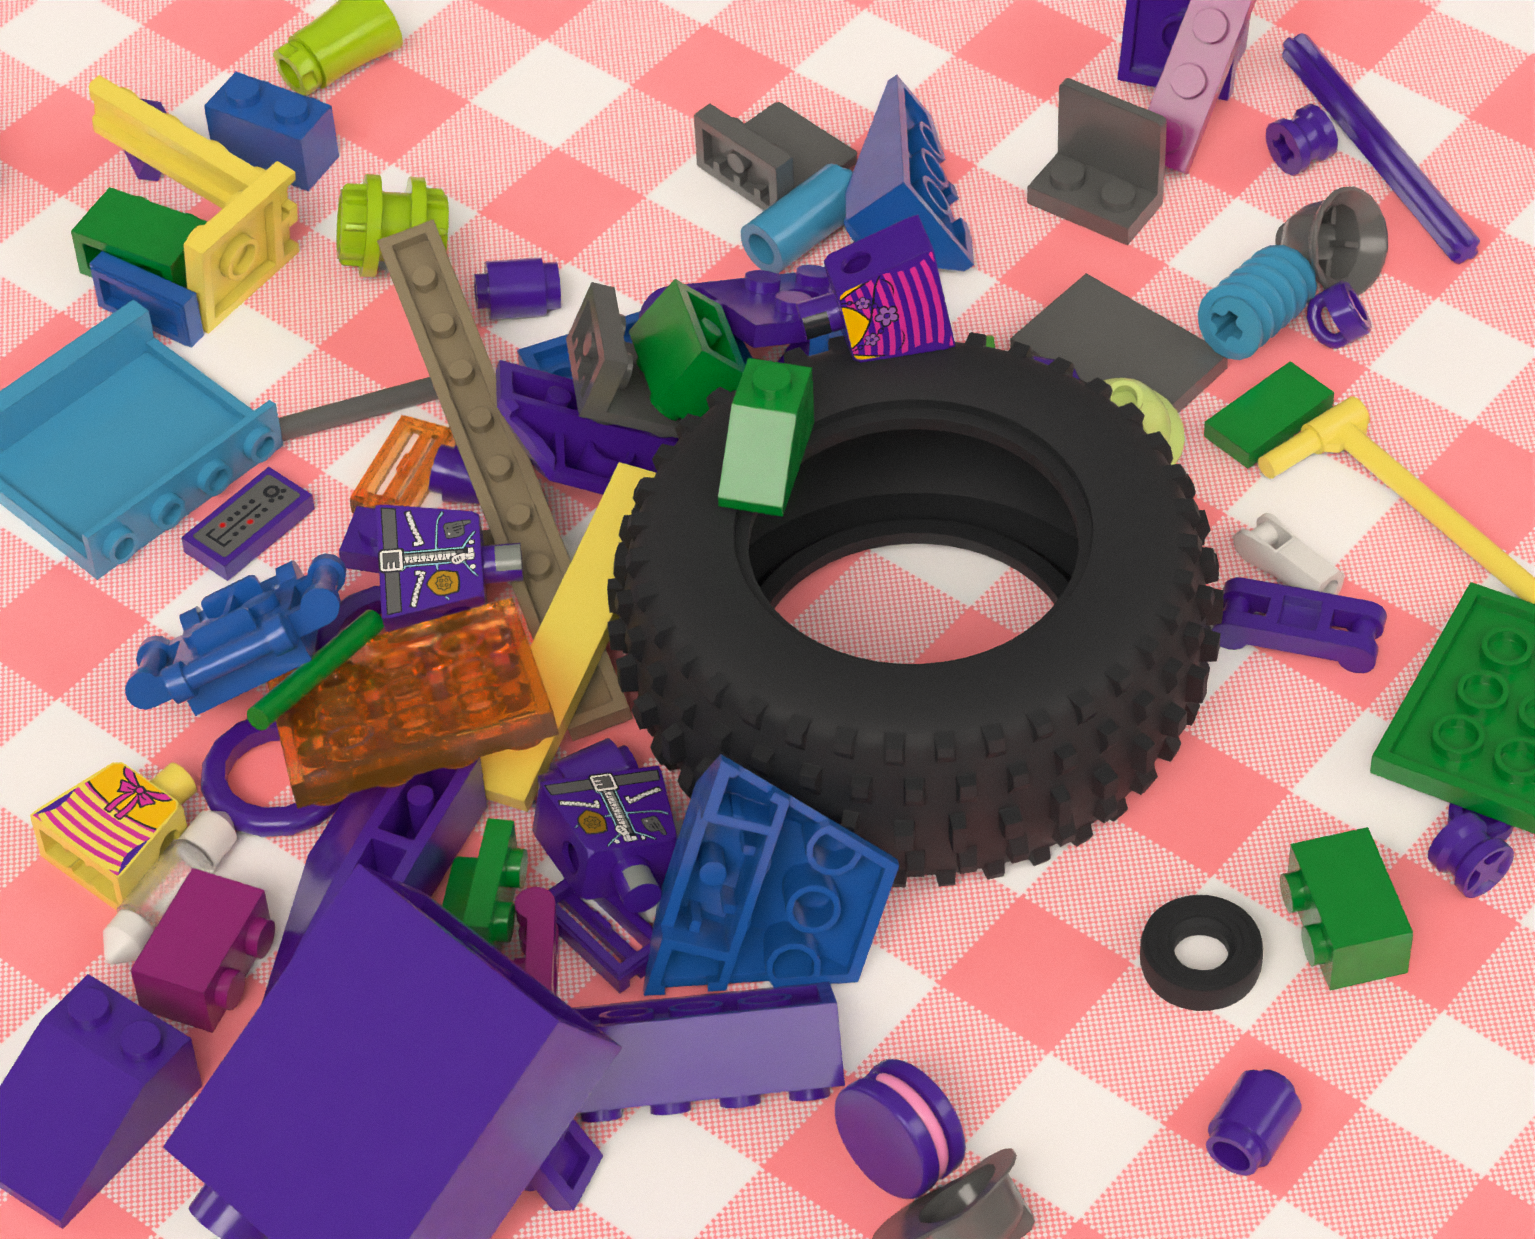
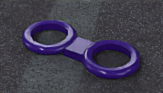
M380 586L364 589L348 595L340 601L339 613L335 620L318 629L313 655L366 610H373L378 614H382ZM459 625L435 631L437 643L431 655L412 670L398 675L373 676L358 672L345 662L297 702L291 711L284 713L266 730L254 728L248 719L236 723L214 741L202 762L200 790L210 810L226 812L232 819L236 831L258 837L292 836L319 826L337 811L354 784L355 757L350 747L380 712L379 705L409 702L431 693L452 675L463 654L462 626ZM292 740L310 745L324 756L328 764V772L318 789L304 800L284 807L264 808L246 803L235 795L228 785V775L236 761L251 748L270 741Z

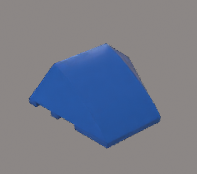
M720 754L695 784L661 887L662 896L656 907L650 954L648 956L643 985V996L665 995V988L707 985L708 992L726 991L728 984L770 981L773 987L820 982H830V984L859 982L899 868L898 859Z

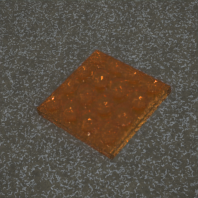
M513 597L376 635L276 720L290 786L297 809L312 804L316 806L332 805L345 799L348 794L376 786L385 788L396 787L408 782L413 776L443 767L447 769L463 768L474 763L478 757L506 749L515 751L526 750L538 745L545 738L559 735L554 713ZM297 668L268 681L269 691Z

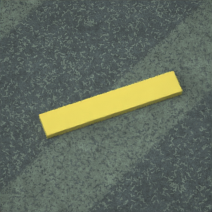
M621 462L618 463L478 754L481 759L486 799L522 811H529L539 789L538 776L548 771L549 765L559 748L609 642L608 622L620 618L617 614L609 612L607 594L608 579L615 578L613 575L615 552L619 542H622L618 536L623 516L631 515V511L636 504L633 500V494L639 480L643 477L654 478L656 472Z

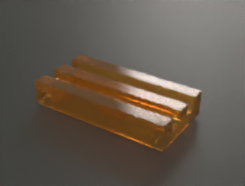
M401 415L350 496L351 513L354 514L357 506L374 509L375 505L421 507L429 494L430 474L440 445L444 444L451 447L456 445L450 427ZM413 434H418L419 437L409 453H405L397 465V472L383 495H378L377 492Z

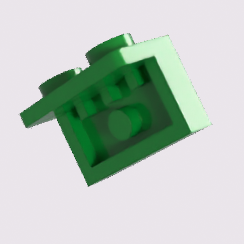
M487 818L478 858L463 856L454 858L442 903L445 909L500 952H502L503 943H510L512 940L515 926V904L513 900L516 889H523L525 885L528 867L527 849L517 847L514 820Z

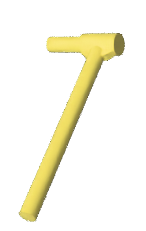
M1350 396L1304 424L1299 434L1258 459V466L1261 472L1267 478L1273 479L1313 453H1340L1345 449L1520 599L1535 604V577L1367 436V425L1370 422L1367 408L1358 398Z

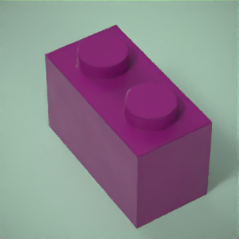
M192 868L130 969L139 1006L154 1015L213 1033L226 1010L231 1011L238 1005L244 991L245 977L257 958H264L273 943L275 923L270 919L265 890Z

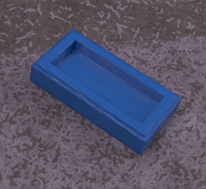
M103 251L89 263L99 307L114 313L130 301L135 300L149 310L154 332L191 348L204 336L197 294Z

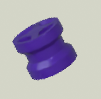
M1308 104L1297 109L1292 119L1280 118L1270 123L1266 128L1265 138L1272 159L1282 171L1292 176L1307 170L1312 160L1324 161L1334 156L1338 150L1337 133L1332 121L1319 106L1314 104Z
M1469 812L1456 817L1441 829L1432 841L1427 858L1439 872H1450L1455 877L1454 884L1465 897L1475 898L1485 894L1501 881L1513 862L1514 851L1503 839L1491 838L1487 834L1485 822L1477 814Z

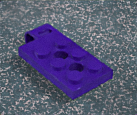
M802 265L797 267L796 272L776 274L765 270H752L745 273V278L686 284L719 303L723 308L733 335L752 348L810 342V340H806L796 303L831 293L825 267L819 265ZM668 286L661 287L648 296L641 307L639 319Z

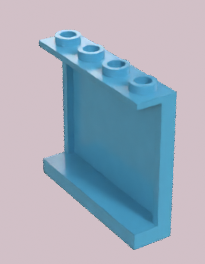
M132 300L0 391V504L98 580L116 566L127 562L138 550L166 530L174 528L192 511L210 498L221 494L228 485L259 463L268 460L274 452L283 446L276 403L268 400L256 410L248 407L157 340L153 334L149 310L135 300Z

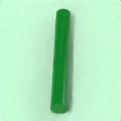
M366 610L318 650L312 656V661L299 666L250 707L247 711V718L250 724L258 730H266L384 629L382 617L373 610Z

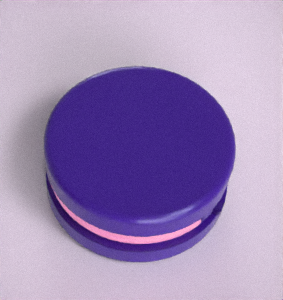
M899 1059L883 1060L876 1064L864 1078H859L850 1083L839 1092L835 1101L834 1112L836 1125L843 1144L860 1170L874 1184L890 1195L901 1199L918 1198L930 1190L937 1181L950 1175L962 1164L966 1152V1141L959 1117L940 1087L916 1066Z

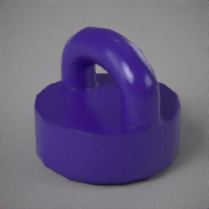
M1341 280L1314 296L1307 306L1306 318L1312 334L1321 344L1329 348L1338 349L1371 332L1372 324L1369 315L1355 290L1346 281ZM1327 307L1340 332L1334 334L1326 328L1321 317L1323 308Z

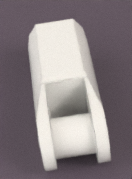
M1266 512L1258 517L1256 521L1257 526L1251 531L1242 529L1234 535L1235 548L1246 562L1274 576L1286 586L1335 595L1340 593L1344 583V573L1300 541L1272 513Z

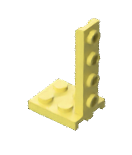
M98 75L89 83V96L94 101L95 114L92 117L94 132L222 208L205 225L197 226L190 233L186 242H184L187 289L197 294L203 331L209 334L300 252L299 243L290 239V227L298 220L297 204L288 199L287 187L296 180L295 171L278 161L267 170L261 167H254L228 152L221 143L215 140H208L186 127L174 115L163 113L139 99L130 89L119 87Z

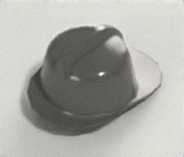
M1006 1148L989 1155L961 1177L900 1209L875 1231L872 1239H1021L1032 1230L1035 1219L1033 1212L1009 1175L1015 1164L1017 1154L1012 1148Z

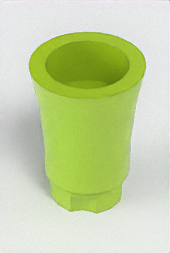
M337 0L312 22L289 36L287 43L273 51V58L277 64L279 74L289 88L298 94L307 96L318 88H326L342 76L369 61L400 49L403 44V38L398 22L384 0Z

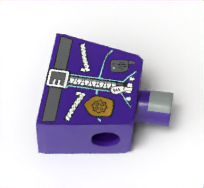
M375 505L381 613L388 641H398L483 620L488 616L487 584L524 581L521 543L484 546L483 532L478 513L465 510Z
M659 765L539 782L532 831L537 841L575 894L585 900L619 896L624 908L631 913H642L653 908L662 896L661 887L677 842L674 820Z

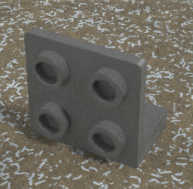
M1066 78L1059 85L1057 153L1027 186V204L1128 246L1163 205L1166 118L1096 88Z
M774 102L745 124L740 119L729 116L711 103L693 114L697 166L762 210H766L825 165L836 164L842 168L850 169L857 162L856 150L781 102Z
M591 282L566 338L579 417L588 418L603 425L615 424L647 431L662 438H678L675 428L682 418L676 421L662 415L653 406L649 398L651 392L645 375L636 363L638 356L634 345L624 340L626 318L624 314L619 313L615 287Z

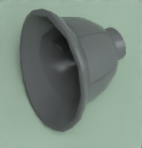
M1349 186L1338 188L1325 200L1305 205L1292 214L1278 228L1275 244L1285 245L1298 250L1309 261L1314 270L1316 282L1321 283L1324 289L1342 280L1348 282L1357 295H1361L1373 285L1385 264L1388 251V231L1384 215L1373 197L1363 189Z

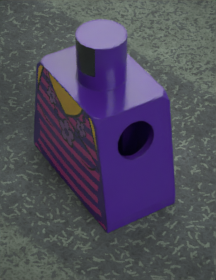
M918 214L828 254L824 260V266L831 293L796 303L806 340L841 330L852 359L860 363L943 350L956 346L934 249Z

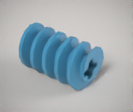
M1269 245L1256 251L1239 268L1233 270L1216 287L1210 289L1201 300L1197 313L1198 323L1206 343L1216 353L1227 359L1243 360L1251 357L1258 348L1263 347L1270 338L1286 327L1292 319L1299 316L1306 307V304L1315 296L1317 290L1316 276L1309 261L1298 250L1285 245Z

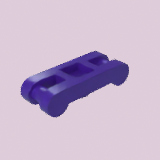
M1235 577L1225 582L1223 587L1224 610L1222 624L1213 625L1211 629L1221 633L1220 647L1228 650H1237L1246 645L1333 660L1338 661L1341 667L1353 673L1363 674L1374 669L1379 652L1375 639L1382 636L1387 620V613L1379 604L1363 599L1248 578ZM1255 612L1266 613V616L1257 615V614H1254V613H1255ZM1332 626L1346 628L1348 631L1333 629Z

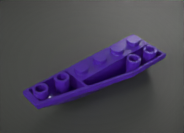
M421 737L369 759L307 856L262 1002L358 863L432 897L453 863L454 858L458 855L487 808L481 759L479 756Z

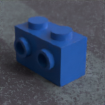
M235 71L204 105L210 140L221 143L228 152L254 167H261L267 170L276 161L295 171L296 180L290 184L294 187L309 192L339 158L332 105L323 103L315 98L295 93L273 85L268 81L259 80Z

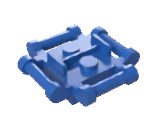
M321 554L312 560L308 568V574L304 576L298 564L292 560L275 568L276 575L260 582L255 575H248L205 596L201 601L203 610L196 606L179 615L180 623L184 630L182 635L172 640L155 635L142 641L136 656L138 668L130 674L125 686L127 700L132 706L144 710L155 708L171 699L178 705L187 701L194 715L197 716L306 662L312 661L318 629L335 620L339 613L341 600L338 591L345 583L347 571L345 563L334 554Z

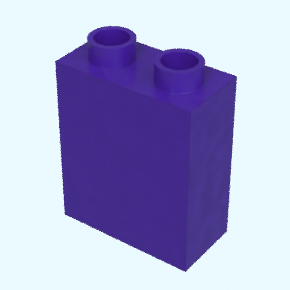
M358 863L172 1132L163 1148L204 1183L188 1209L198 1222L220 1239H491L623 1047L429 895Z

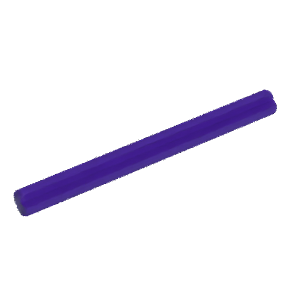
M1299 33L1294 38L1288 37L1283 42L1285 49L1282 53V58L1450 260L1461 264L1466 259L1475 258L1479 253L1477 247L1480 239L1313 40L1304 33Z

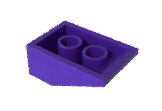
M87 974L41 1019L0 1085V1188L61 1229H64L202 1087L192 1039L95 977Z

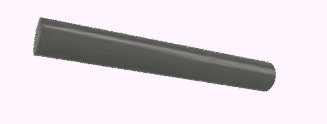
M430 377L278 417L282 441L434 401L438 397Z

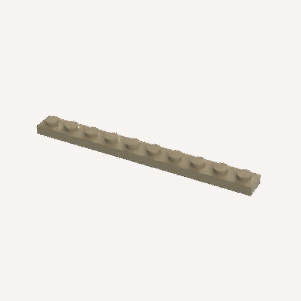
M433 219L377 240V243L495 545L521 543L524 581L510 583L531 637L534 640L571 560L530 458L520 446L497 408L495 371ZM606 648L567 728L572 741L633 719L624 692H621L618 677Z

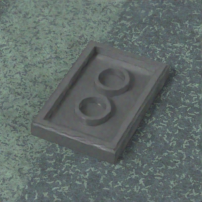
M1087 273L1010 338V348L1015 342L1031 346L1032 356L1050 359L1061 357L1072 362L1080 381L1085 384L1096 377L1102 380L1112 378L1139 380L1165 397L1178 413L1227 370L1228 359L1216 353L1205 340Z

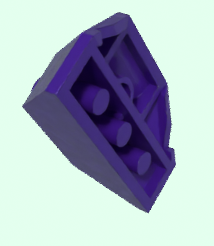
M499 360L496 367L497 408L520 446L530 458L535 470L549 481L603 495L619 462L657 473L652 461L656 451L661 444L674 446L679 438L675 437L662 438L647 431L615 424L603 425L591 419L579 417L573 379Z

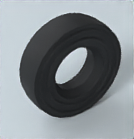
M1189 895L1171 900L1151 915L1142 932L1140 940V965L1145 980L1159 997L1180 1008L1194 1011H1212L1231 1006L1243 999L1253 989L1262 969L1263 941L1257 924L1240 906L1220 897ZM1197 935L1209 936L1219 940L1225 946L1228 956L1220 966L1214 969L1197 970L1182 964L1176 957L1175 948L1187 937Z

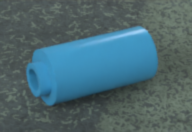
M827 164L744 225L740 233L741 242L752 262L761 270L779 274L844 225L843 220L846 218L845 191L853 172L836 164Z

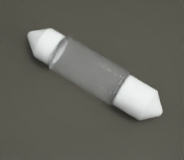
M201 811L183 834L168 845L118 906L116 915L103 930L104 958L107 964L136 961L192 868L214 874L216 865L237 840L234 824L226 812Z

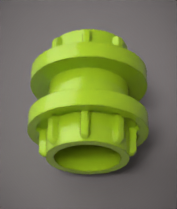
M365 174L362 184L346 183L343 189H340L336 226L337 259L344 266H357L360 277L375 278L379 261L385 262L377 240L433 219L447 252L449 227L448 196L445 195L442 189L426 187L425 177L409 176L405 193L382 191V179L379 174Z

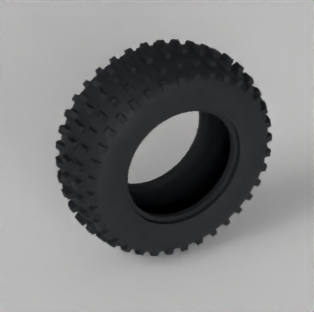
M973 332L969 333L965 343L955 342L956 346L948 349L862 363L852 359L844 336L829 338V350L807 356L800 347L785 352L784 362L786 364L812 367L814 425L783 517L718 505L730 412L736 391L730 392L722 387L717 388L706 398L709 410L703 416L699 417L688 413L675 428L679 438L678 442L674 446L661 444L652 458L657 470L655 477H643L639 480L633 494V500L636 504L631 511V515L623 516L618 536L622 542H619L615 552L613 566L615 578L608 579L607 584L609 612L615 613L620 617V619L608 622L610 649L623 651V653L627 654L616 659L618 684L621 692L638 691L639 695L633 701L634 705L631 711L639 730L647 728L648 733L654 737L650 748L660 765H664L669 771L681 770L678 784L683 792L691 799L696 782L721 754L898 859L899 868L892 887L905 888L907 877H924V875H936L938 887L953 886L956 884L957 872L965 874L977 872V869H982L987 880L1002 877L1005 874L1006 862L1010 861L1014 864L1028 859L1033 866H1037L1051 859V846L1058 844L1062 847L1071 842L1077 847L1093 836L1092 823L1097 820L1102 823H1106L1109 820L1116 821L1128 810L1125 797L1131 791L1142 795L1158 777L1155 770L1157 758L1171 762L1179 751L1182 744L1179 736L1187 725H1193L1200 704L1203 703L1207 695V682L1210 672L1208 662H1217L1220 649L1221 633L1212 631L1209 625L1222 624L1224 593L1221 589L1206 586V584L1219 581V562L1213 548L1202 547L1205 545V538L1211 531L1205 510H1199L1198 505L1193 499L1196 490L1188 473L1186 474L1181 464L1171 465L1173 461L1172 450L1161 432L1147 434L1143 430L1142 422L1145 417L1143 412L1132 402L1120 407L1110 400L1113 392L1111 386L1099 377H1096L1087 384L1073 377L1074 365L1072 362L1061 357H1057L1049 365L1032 359L1031 346L1015 342L1009 351L987 347L986 335ZM900 544L944 545L986 555L1022 573L1034 582L1054 603V606L1038 622L1006 643L969 657L925 664L879 662L834 650L800 632L775 610V607L790 590L807 576L825 565L864 550Z

